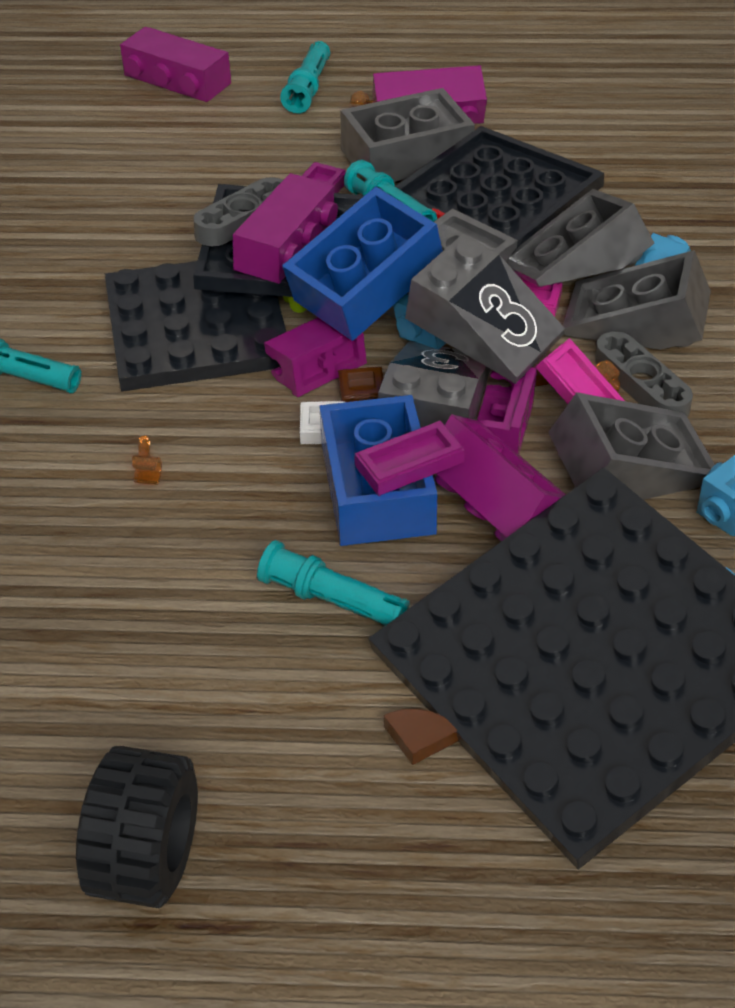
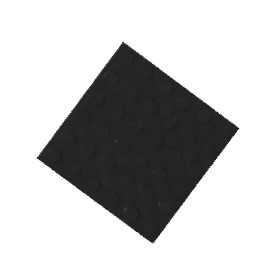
M604 467L368 638L372 650L429 711L445 717L458 730L456 731L458 742L578 870L735 743V575Z

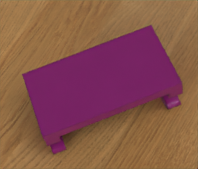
M318 317L264 342L266 354L273 360H276L281 368L278 367L271 370L272 375L278 382L292 390V394L297 398L338 378V370L356 369L367 363L363 332L355 340L351 341Z
M533 367L516 384L492 370L490 375L492 378L507 380L511 386L487 385L477 421L485 425L517 454H520L534 404L537 369Z

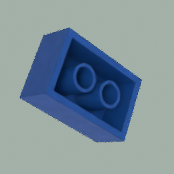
M374 187L283 264L282 267L294 301L353 341L409 292L411 279L442 253L443 250L436 223L380 188Z
M405 395L319 405L322 451L340 546L436 535L437 490L433 475L378 496L355 466V453L421 428L413 396Z

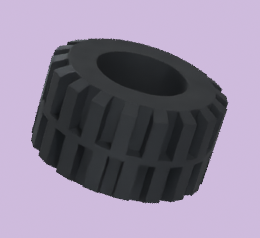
M114 746L105 754L89 783L77 831L76 866L80 887L85 892V895L158 909L168 902L184 873L196 824L198 787L191 759H188L187 756L125 746Z

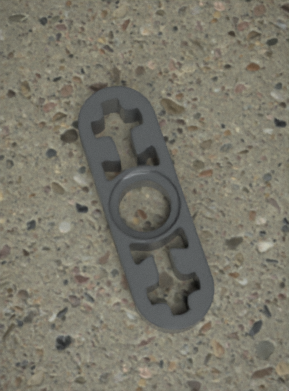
M275 177L260 179L198 211L194 215L195 240L206 246H220L233 240V233L274 191L283 179Z
M613 331L604 333L598 338L595 354L596 365L634 400L642 405L684 412L687 417L689 416L693 398L691 388L633 337L623 332ZM635 373H644L651 375L653 378L649 380H643L635 378L632 375Z

